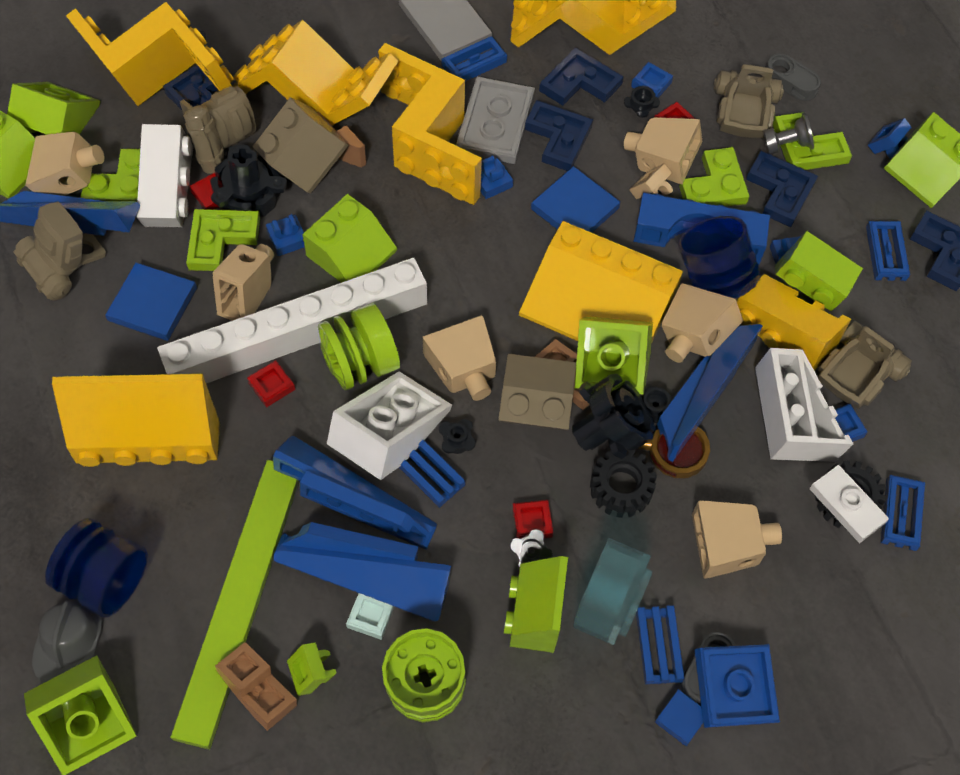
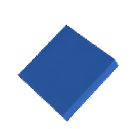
M574 166L531 204V209L557 230L562 221H565L591 233L620 207L619 200Z
M135 263L105 316L108 321L168 341L197 289L196 283Z
M769 644L694 649L704 728L780 722Z

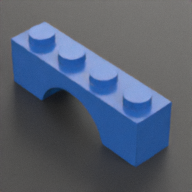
M643 193L633 242L665 247L672 238L679 234L699 232L717 240L724 248L728 259L760 264L767 246L770 215L761 214L756 211L727 208L723 205L699 203L689 199L682 200L665 197L660 194Z

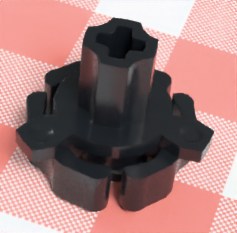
M248 145L229 147L228 159H225L215 167L216 177L210 180L213 191L211 200L225 210L252 211V206H256V211H259L260 217H264L275 208L276 198L279 193H284L287 179L280 177L279 172L270 165L267 168V162L264 158L257 155V152L250 149ZM220 180L222 181L223 187L219 188Z
M610 374L594 386H591L587 381L581 384L579 393L591 405L592 413L572 426V434L575 436L578 445L585 451L593 450L609 440L612 454L623 459L627 456V450H636L653 439L652 432L656 429L653 417L645 406L641 395L628 380L612 390L613 387L623 381L618 374Z

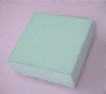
M358 593L346 626L349 629L382 640L395 606Z

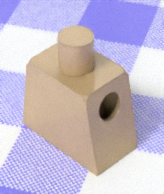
M651 118L642 134L627 132L624 139V149L636 153L638 168L641 171L647 172L665 163L672 172L667 180L683 184L702 144L700 119Z
M76 132L36 136L25 186L33 192L62 196L85 188L90 183L92 167L104 162L103 150L99 145L91 146Z
M244 244L238 245L214 270L212 274L217 315L233 321L256 312L271 287L270 262L274 258V252L270 247L259 244L254 249Z
M682 283L662 321L663 331L670 344L665 350L666 355L678 363L683 362L689 352L704 357L711 356L743 322L736 299Z
M482 315L423 336V354L450 392L456 393L468 389L474 401L482 400L490 395L491 389L487 381L495 377L496 360Z
M698 501L692 513L704 579L754 567L760 564L766 554L765 545L782 543L780 524H760L758 509L753 504Z

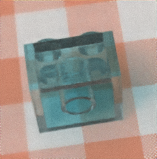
M608 538L579 604L573 628L612 645L615 644L619 634L626 637L653 573L652 570L646 568L651 555Z

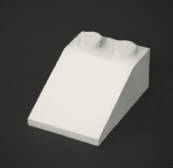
M399 371L333 411L327 444L379 480H382L399 468L401 463L410 457V453L419 447L418 444L422 439L425 440L450 412L452 404Z

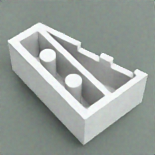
M142 124L137 199L140 208L136 218L144 227H183L184 217L188 216L187 191L190 184V169L194 147L190 136L186 135L181 125Z
M770 348L755 367L770 459L836 462L853 445V442L849 435L844 436L835 419L838 416L833 406L829 407L820 391L823 386L803 349Z

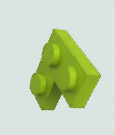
M802 113L775 116L773 122L775 132L779 133L794 129L795 122L802 117ZM843 132L813 136L814 149L812 150L809 147H802L798 141L780 145L786 162L804 170L849 164L852 158Z
M734 147L704 151L702 161L707 176L687 178L679 186L683 200L689 199L699 203L723 205L726 207L747 204L749 200V193Z
M121 149L117 174L91 173L90 183L87 187L82 188L81 198L108 202H137L140 149Z
M194 209L186 261L188 270L214 271L223 261L225 244L257 245L260 225L259 211Z

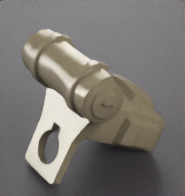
M743 64L739 73L733 70L731 72L720 71L714 81L716 94L724 96L719 104L717 115L720 131L740 137L764 138L763 130L770 129L773 126L775 106L773 104H778L784 94L782 80L772 79L773 69ZM756 73L762 75L763 77L752 76L748 74Z
M230 86L211 95L210 100L198 106L192 107L184 99L180 101L186 122L185 127L192 138L197 161L201 165L203 172L207 174L215 173V167L225 160L224 150L227 147L237 144L256 132L253 110L246 94L238 86Z
M60 202L49 203L39 207L37 220L33 228L34 236H27L21 239L16 244V250L13 251L17 257V263L20 267L22 266L35 281L38 291L44 293L47 299L52 301L60 300L69 293L72 287V282L69 278L71 273L84 264L106 256V251L94 235L83 234L72 216ZM83 244L90 245L94 251L90 254H82Z
M854 320L849 323L840 340L843 344L841 350L835 348L819 367L820 374L818 379L835 396L860 409L863 405L869 406L877 395L880 394L884 387L883 381L889 377L897 382L907 376L910 372L912 360L903 355L901 350L894 349L890 342L873 330Z

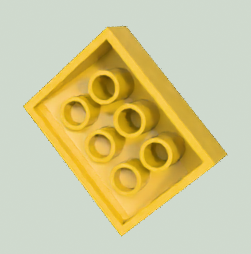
M562 221L547 248L519 311V316L578 341L579 320L584 317L653 322V341L678 291L683 271Z
M203 374L52 377V387L66 447L76 464L79 463L88 467L98 466L100 463H116L122 466H130L136 462L167 465L171 461L203 464L207 460L218 459L220 422Z

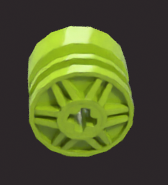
M373 302L352 310L351 321L353 327L351 328L348 327L340 316L334 317L335 331L327 321L318 324V332L321 339L320 346L326 364L345 391L354 387L352 373L360 384L367 382L365 369L367 365L377 377L400 368V359L393 336L381 311Z
M428 628L411 630L398 637L386 651L382 665L383 683L396 710L408 719L422 723L438 721L454 711L462 700L466 679L463 655L452 639L443 632ZM427 672L429 677H433L430 687L424 688L423 683L418 682L420 680V673Z

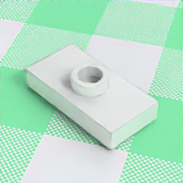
M839 465L814 482L810 487L813 494L859 544L889 520L884 512Z

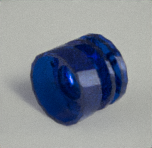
M719 216L706 219L685 231L679 239L678 248L683 263L688 269V277L692 282L691 286L736 299L748 293L760 280L759 264L756 262V254L752 250V241L747 225L742 219L734 216Z
M85 518L73 525L56 545L48 561L45 583L52 590L62 592L68 599L78 598V602L84 608L102 618L110 617L127 603L137 589L148 563V552L145 547L125 536L116 537L111 528L103 527L100 522L91 518Z

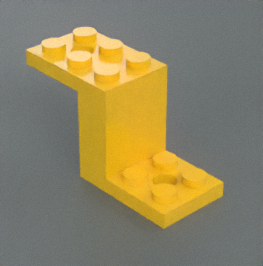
M514 0L510 42L520 47L555 21L561 19L600 49L611 55L676 12V0Z
M167 2L163 3L112 42L103 33L97 36V33L101 30L89 15L83 18L76 8L66 15L137 106L141 105L161 90L163 85L178 77L195 63L219 91L232 86L231 82L235 80L228 69L221 65L224 62L213 47L209 48L206 45V40L197 28H188L191 23L180 9L174 11Z
M302 19L294 26L287 24L277 36L275 34L270 36L263 46L258 44L248 56L251 59L248 66L244 64L235 73L233 78L236 82L233 87L238 86L247 94L267 81L287 100L291 97L311 106L316 112L319 111L332 126L370 106L399 61L391 53H388L379 59L373 57L364 68L358 66L354 69Z
M384 43L378 51L379 58L391 53L399 62L385 81L381 92L391 99H397L408 105L392 126L394 167H397L404 174H411L425 181L431 187H437L450 193L460 201H466L475 205L480 198L482 158L449 142L464 120L465 80Z

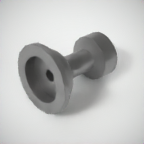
M802 113V117L796 120L794 129L776 133L773 128L763 130L768 154L777 153L779 145L798 141L802 147H809L810 150L814 149L812 131L806 113Z

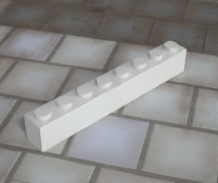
M411 258L157 347L167 374H203L205 382L209 383L321 343L318 332L319 323L327 321L335 331L333 320L334 317L340 316L348 327L351 328L353 327L351 321L352 310L372 302L379 308L384 319L427 305V283L415 258Z

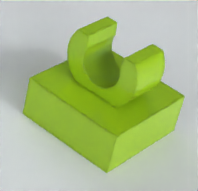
M316 642L301 645L287 660L298 696L311 694L319 685L328 682L337 673L336 669L324 670L322 662L331 654L328 650L318 651Z

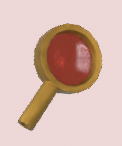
M698 427L672 462L667 457L668 446L664 434L660 435L659 429H657L653 439L639 447V449L650 450V457L655 467L663 474L673 478H689L697 475L705 467L710 454V442L705 432Z

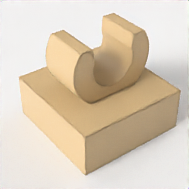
M664 163L647 171L629 190L636 199L641 198L643 193L658 194V190L664 196L673 192V189L665 180L672 172Z

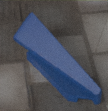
M22 191L0 203V222L34 226L39 207L49 203L60 202L83 233L104 236L107 230L130 232L140 204L135 201L108 202Z
M763 325L738 326L711 356L703 358L660 416L657 426L660 435L664 434L668 446V460L673 462L733 379L738 367L753 348Z
M295 436L289 437L275 451L273 455L274 470L299 480L300 496L427 550L437 527V524Z
M314 522L302 526L300 532L294 536L286 534L281 536L274 552L275 562L429 620L438 621L440 619L448 592L451 566L417 561L418 546Z

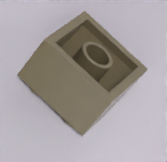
M290 97L253 145V148L271 167L311 194L349 145L311 106Z
M508 354L498 421L568 431L576 362Z

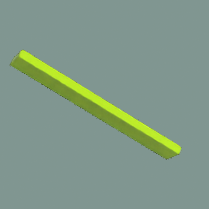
M271 460L266 461L170 737L173 741L211 749L230 691L228 685L217 672L215 665L247 640L274 559V552L280 541L299 484V480L274 470L273 461Z

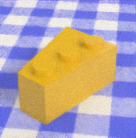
M764 274L738 298L737 304L743 318L741 325H763L758 336L762 338L769 348L803 349L815 371L837 347L852 319L843 314L837 318L823 311L825 309L824 304L818 301L810 304L797 297V290Z

